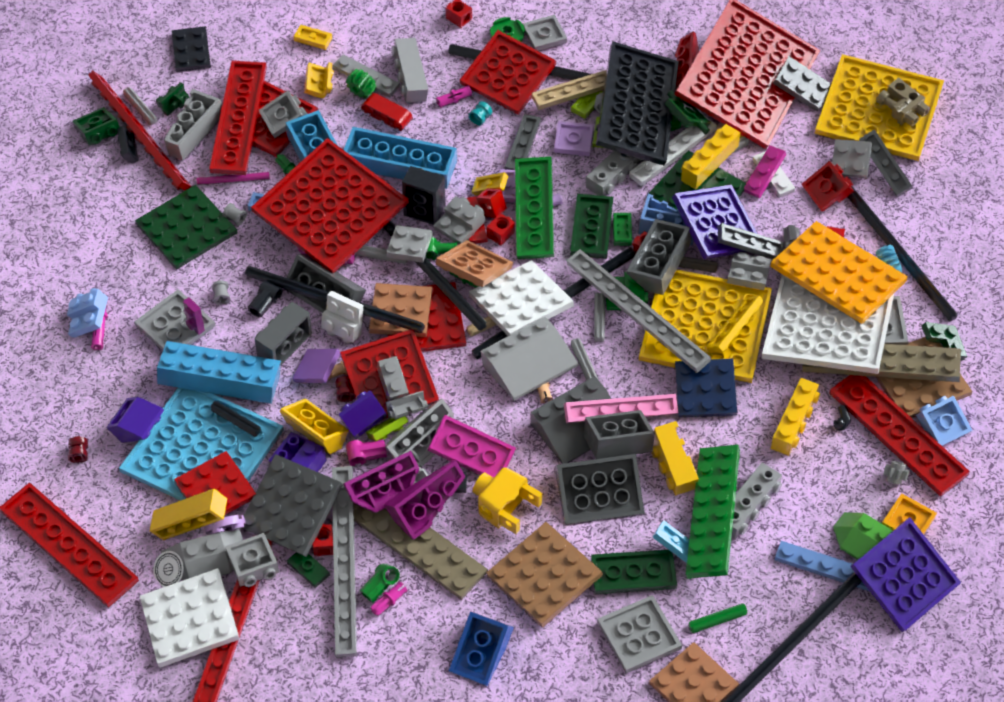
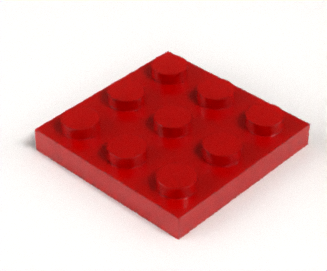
M227 451L174 479L176 486L185 499L211 489L217 490L227 498L225 515L250 502L254 495L257 494Z

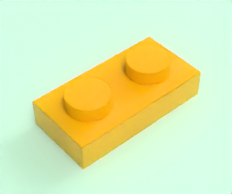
M300 25L293 37L295 42L326 50L332 40V33Z
M502 172L476 177L471 193L478 196L487 188L504 191L508 175Z

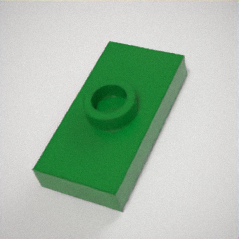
M613 213L614 246H632L631 213Z

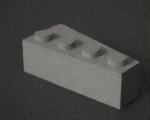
M194 89L191 90L190 98L186 99L184 109L177 116L178 120L172 125L164 139L170 156L183 161L219 122L222 109L221 99Z

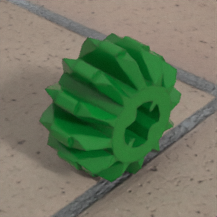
M355 69L346 79V86L350 89V92L358 95L359 98L367 99L375 91L376 81L362 69Z

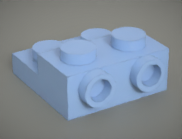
M92 288L89 293L77 294L76 298L70 300L67 316L72 319L68 335L75 338L101 328L108 297L99 289Z
M944 396L936 400V405L932 407L930 404H927L920 408V413L916 415L923 429L926 432L929 431L930 435L942 446L972 431L954 396L948 399Z

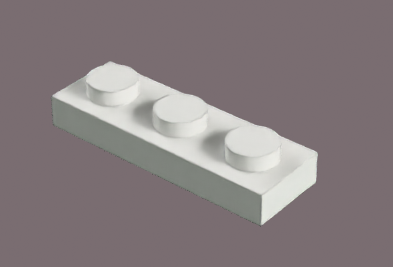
M765 152L753 156L752 160L756 166ZM779 166L769 184L780 198L795 192V187Z

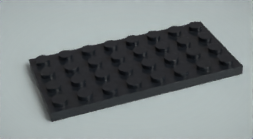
M612 41L608 57L596 146L665 166L672 122V114L669 112L665 102L670 98L667 96L668 92L671 90L675 92L678 61Z

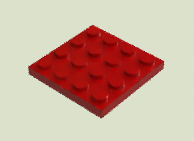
M497 30L461 77L460 84L465 87L469 86L472 91L519 115L530 101L532 93L539 89L556 66V60Z
M264 81L259 109L286 91ZM298 98L301 102L298 106L300 108L303 107L307 114L318 110V107ZM258 111L252 145L277 157L291 142L286 131L275 138Z
M449 282L457 290L456 283ZM436 284L425 285L432 287L427 337H417L421 351L466 346L461 311Z
M410 329L340 352L355 398L364 391L366 393L371 391L386 414L387 398L378 374L377 363L380 360L394 356L398 358L409 392L408 395L423 391L424 400L427 401L428 405L439 400L414 330Z

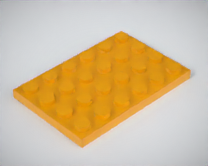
M817 221L773 259L770 265L771 268L861 324L907 282L908 277Z

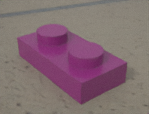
M188 297L183 301V312L187 319L185 322L190 330H194L200 335L205 331L201 308Z

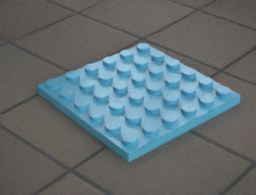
M177 388L163 407L164 412L160 416L161 419L152 427L148 438L138 441L119 467L121 473L181 501L185 497L176 486L174 479L225 451L228 452L247 481H249L284 431V427L215 394ZM214 401H219L260 426L261 432L257 437L252 436L211 411V404Z

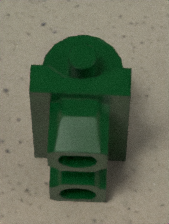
M179 83L176 86H171L165 96H159L156 99V103L163 113L169 116L178 107H184V103L189 98V95L184 89V84Z

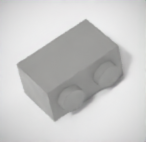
M397 356L378 361L377 370L387 401L407 396L409 392Z

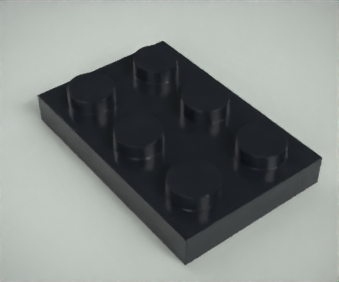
M206 26L171 30L176 72L211 68Z

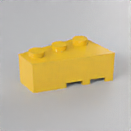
M677 421L654 428L655 435L651 452L653 458L658 459L659 470L661 474H665L667 487L669 490H673L675 496L694 490L696 483L699 481L690 456L686 455L682 445H685L684 439H679L677 435Z

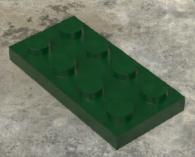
M577 194L570 256L581 249L591 258L607 259L614 197Z
M669 549L591 555V562L603 574L594 582L595 595L677 589L673 552Z

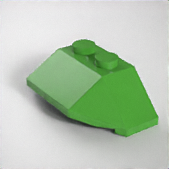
M844 512L833 526L840 549L857 560L892 532L891 529L865 513Z

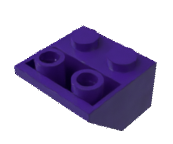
M371 391L360 393L354 403L344 405L338 414L355 439H358L387 417L386 412Z
M138 396L127 398L106 428L122 443L145 440L150 435L152 427L160 421V416L164 409Z
M290 432L269 459L271 464L276 454L316 472H319L327 461L324 447L294 432Z

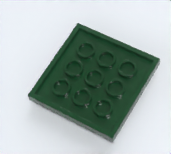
M688 150L649 192V194L653 195L654 199L660 202L665 201L668 203V206L677 210L672 196L675 193L695 190L681 181V167L685 161H689L692 158L693 152ZM718 167L696 190L732 185L739 198L744 193L746 183Z
M197 185L192 186L135 220V224L176 270L238 233L234 225L223 216L222 212Z

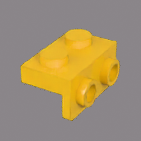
M328 62L325 68L308 63L306 66L304 93L318 98H325L327 93L331 92L333 86L331 79L334 73L332 63Z

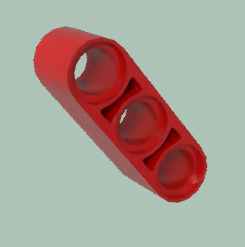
M372 93L361 105L364 113H369V116L379 121H384L388 126L399 129L398 131H402L413 119L409 110L377 93Z

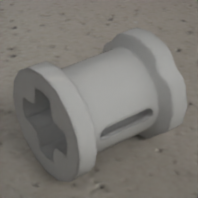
M229 203L223 211V216L235 221V224L239 226L246 220L247 212L245 210L241 211L233 203Z
M219 280L212 284V290L215 293L213 299L216 305L228 304L231 300L227 292L229 286L226 281Z

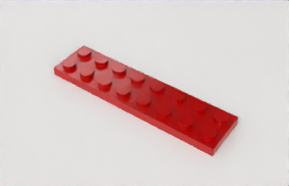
M231 61L209 168L210 173L246 175L267 70L266 62Z
M849 375L830 389L829 394L841 405H845L849 413L940 497L969 475L970 471L866 376Z
M30 482L0 506V512L108 608L139 582L138 577Z

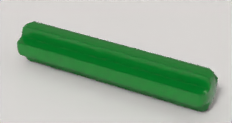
M741 603L692 620L688 626L692 633H696L745 616L748 611L745 604Z

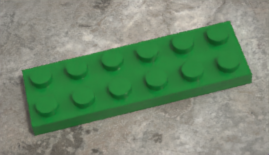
M552 157L515 159L517 259L554 257Z

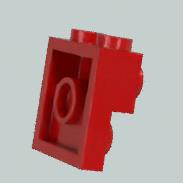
M830 161L801 184L822 212L836 201L841 202L854 191L851 188L854 185L847 176L845 178L842 176L844 172L838 164H832Z

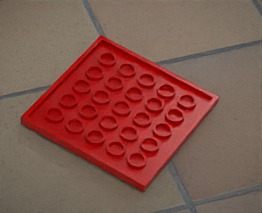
M327 138L251 207V211L325 269L335 273L409 203V199Z

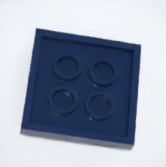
M712 359L698 373L683 361H675L679 418L737 415L733 359Z

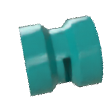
M480 101L475 106V109L470 111L468 117L472 123L482 126L486 118L491 116L493 110L489 104Z

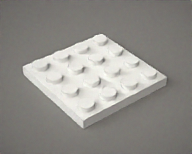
M532 260L499 276L484 287L479 286L469 291L470 298L507 336L543 317L550 319L574 306L573 300Z
M219 568L140 596L159 668L240 639Z

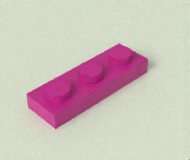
M769 145L746 183L744 192L761 198L786 157V152Z

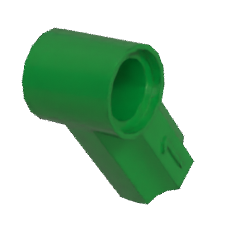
M384 563L378 565L375 569V574L360 589L361 594L374 603L390 585L395 584L399 580V570L394 566ZM389 570V576L385 578V573Z

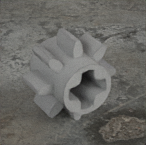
M891 461V465H885L883 475H887L888 482L901 484L902 480H907L909 470H905L906 464Z

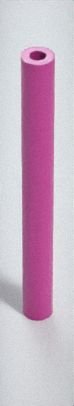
M269 172L248 173L246 175L198 177L197 185L270 179Z

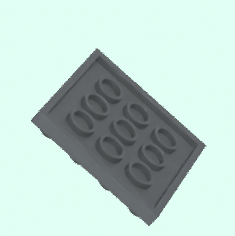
M275 454L256 491L257 494L252 498L244 514L246 524L243 529L256 535L264 533L268 540L306 557L343 484L340 481Z

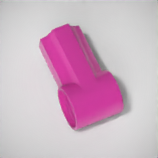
M384 439L366 443L360 440L348 442L346 444L349 464L351 466L359 463L363 465L367 460L387 457Z

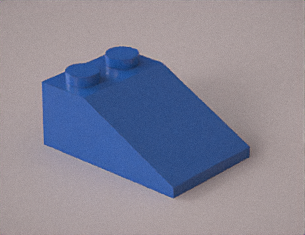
M470 611L449 672L488 686L507 648L514 627Z

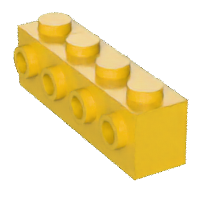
M727 124L721 129L719 128L711 139L706 140L700 150L695 151L689 161L684 162L681 167V181L696 190L739 147L740 132Z
M800 378L774 433L771 444L772 450L789 456L792 448L796 449L800 439L798 435L799 433L803 434L807 424L805 420L806 418L810 419L814 409L812 405L813 403L817 404L820 397L818 392L819 384Z
M211 489L153 510L149 531L160 539L166 540L223 520L227 498L217 490Z

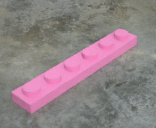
M676 394L564 403L566 423L585 422V417L637 410H641L645 417L678 413Z

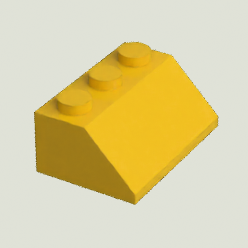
M307 399L280 409V413L286 423L307 437L308 440L324 447L325 452L332 454L342 449L349 430Z

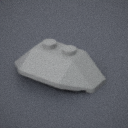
M443 399L438 400L394 435L385 448L393 458L411 451L418 466L422 467L435 455L427 450L444 415L453 418L454 413Z
M240 530L218 532L178 543L162 550L161 553L173 551L180 556L183 562L182 580L219 568L221 576L230 574L233 570L225 546L237 543L243 539Z

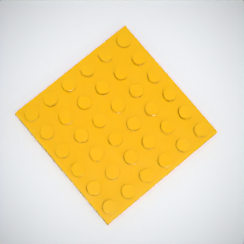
M842 54L814 134L838 140L859 141L861 137L875 130L891 154L919 161L944 80ZM898 77L920 95L922 94L925 97L924 103L930 107L925 117L916 113L919 119L913 127L906 122L903 125L897 123L898 120L893 119L891 115L892 110L886 104L880 105L876 102L879 93L883 90L887 92L888 85Z
M676 270L663 295L654 294L651 308L709 355L711 360L733 359L735 380L752 383L772 288L765 287V290L729 284L727 283L728 279ZM760 296L763 302L758 307V311L750 317L749 322L738 332V336L730 342L728 349L722 353H709L706 348L745 298ZM645 330L639 353V361L675 368V361L682 360Z

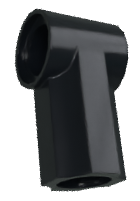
M263 281L259 286L258 294L249 304L248 311L256 317H262L271 304L277 303L276 300L282 296V288Z

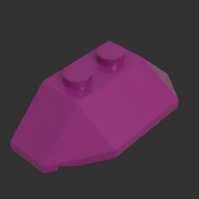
M409 451L343 484L353 503L376 513L386 508L384 504L414 484L420 468L412 452Z

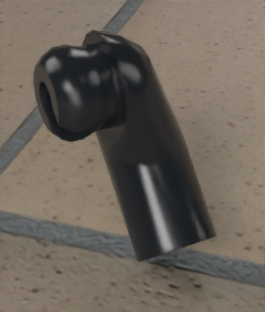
M845 405L838 407L840 418L833 422L835 429L838 431L845 430L851 423V417Z

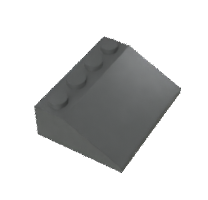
M594 376L533 410L530 414V424L562 464L569 463L591 449L583 436L585 422L566 423L564 403L612 398L606 388Z
M636 454L558 464L555 466L565 525L645 514Z

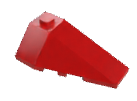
M694 31L680 39L675 53L676 61H678L675 92L699 53L697 36Z

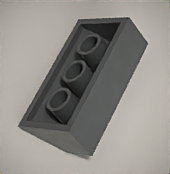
M655 219L629 265L627 274L645 291L663 295L691 244L690 227Z
M298 254L286 277L328 292L333 291L358 302L362 301L366 292L364 288L340 273H331L307 254ZM287 290L322 313L327 308L326 302Z

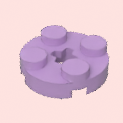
M238 515L224 517L223 520L217 521L215 525L211 526L209 524L204 526L206 534L211 535L218 532L240 530L246 523L244 515H241L239 518Z

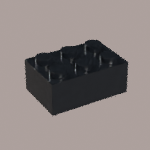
M410 166L402 180V194L409 199V203L403 208V214L406 217L434 225L445 213V176Z

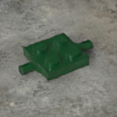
M673 90L669 91L667 96L670 98L665 102L669 112L676 116L684 127H697L704 135L708 134L710 131L708 126L711 124V121L702 111L674 95L675 92Z

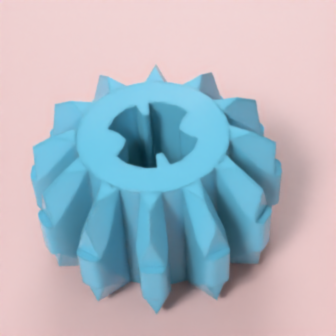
M892 245L883 246L876 250L878 259L902 272L901 264Z

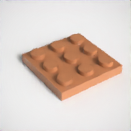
M466 240L439 256L435 265L445 271L458 275L459 278L472 282L476 286L484 287L512 269L513 262Z
M376 283L372 306L422 322L425 325L423 332H415L416 337H427L432 287ZM370 319L369 333L395 335L408 330L381 320Z
M695 642L649 680V684L668 702H722L739 686V683Z

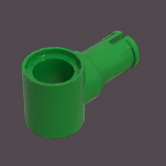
M432 237L425 257L435 260L441 254L456 247L457 243H440L435 237Z

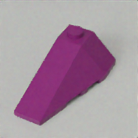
M453 460L399 492L387 501L384 506L393 521L414 540L430 528L438 512L442 511L447 499L454 494L466 476L457 461Z

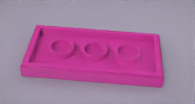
M444 415L427 451L449 461L456 460L458 465L479 475L487 473L495 477L502 468L508 467L516 447Z

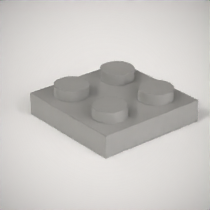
M555 15L523 23L524 32L533 49L537 51L567 43V37Z
M835 139L832 164H838L844 171L842 175L845 177L868 178L872 142Z
M396 225L386 252L387 257L423 263L432 238V230Z

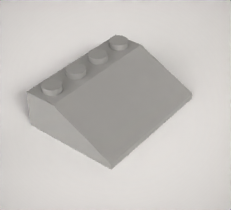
M546 317L537 320L481 351L484 368L514 401L578 366L577 360L561 335Z

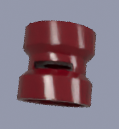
M348 376L337 378L335 381L337 400L340 402L355 400Z
M81 436L71 437L68 441L70 449L68 451V460L72 463L86 462L88 459V452L86 451L88 440Z

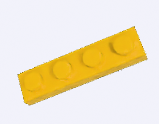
M760 296L745 298L706 348L709 353H722L728 349L730 342L738 336V332L749 322L750 317L758 311V307L763 302Z

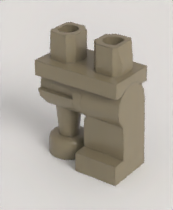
M899 77L888 85L887 92L885 90L881 91L876 98L877 103L880 105L886 104L892 110L891 115L893 119H897V123L900 125L906 122L913 127L919 119L916 113L925 117L930 109L924 103L925 97Z

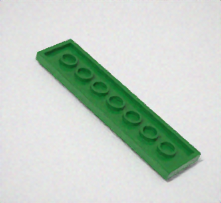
M738 444L700 448L697 468L699 481L695 486L685 573L687 579L728 575L740 456Z

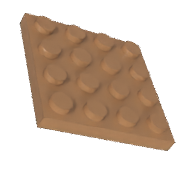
M926 337L904 344L910 346L942 347L940 343L927 342ZM961 374L959 382L876 377L887 396L911 418L916 417L920 413V408L927 404H930L932 407L936 405V400L944 396L947 399L954 396L957 401L972 395L973 392Z
M547 522L542 524L486 572L487 576L542 628L603 575L596 565Z

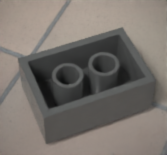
M294 302L283 307L280 314L275 319H271L263 331L257 333L254 339L257 357L280 360L282 365L311 336L310 312Z
M641 410L585 417L583 436L596 459L652 452L655 432Z

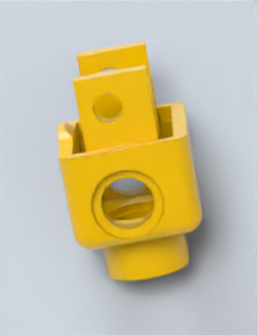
M506 467L502 468L495 477L487 473L481 474L472 490L478 496L479 515L499 529L503 526L514 534L520 531V520L511 514L523 499L538 508L542 504V493L528 485L527 478Z

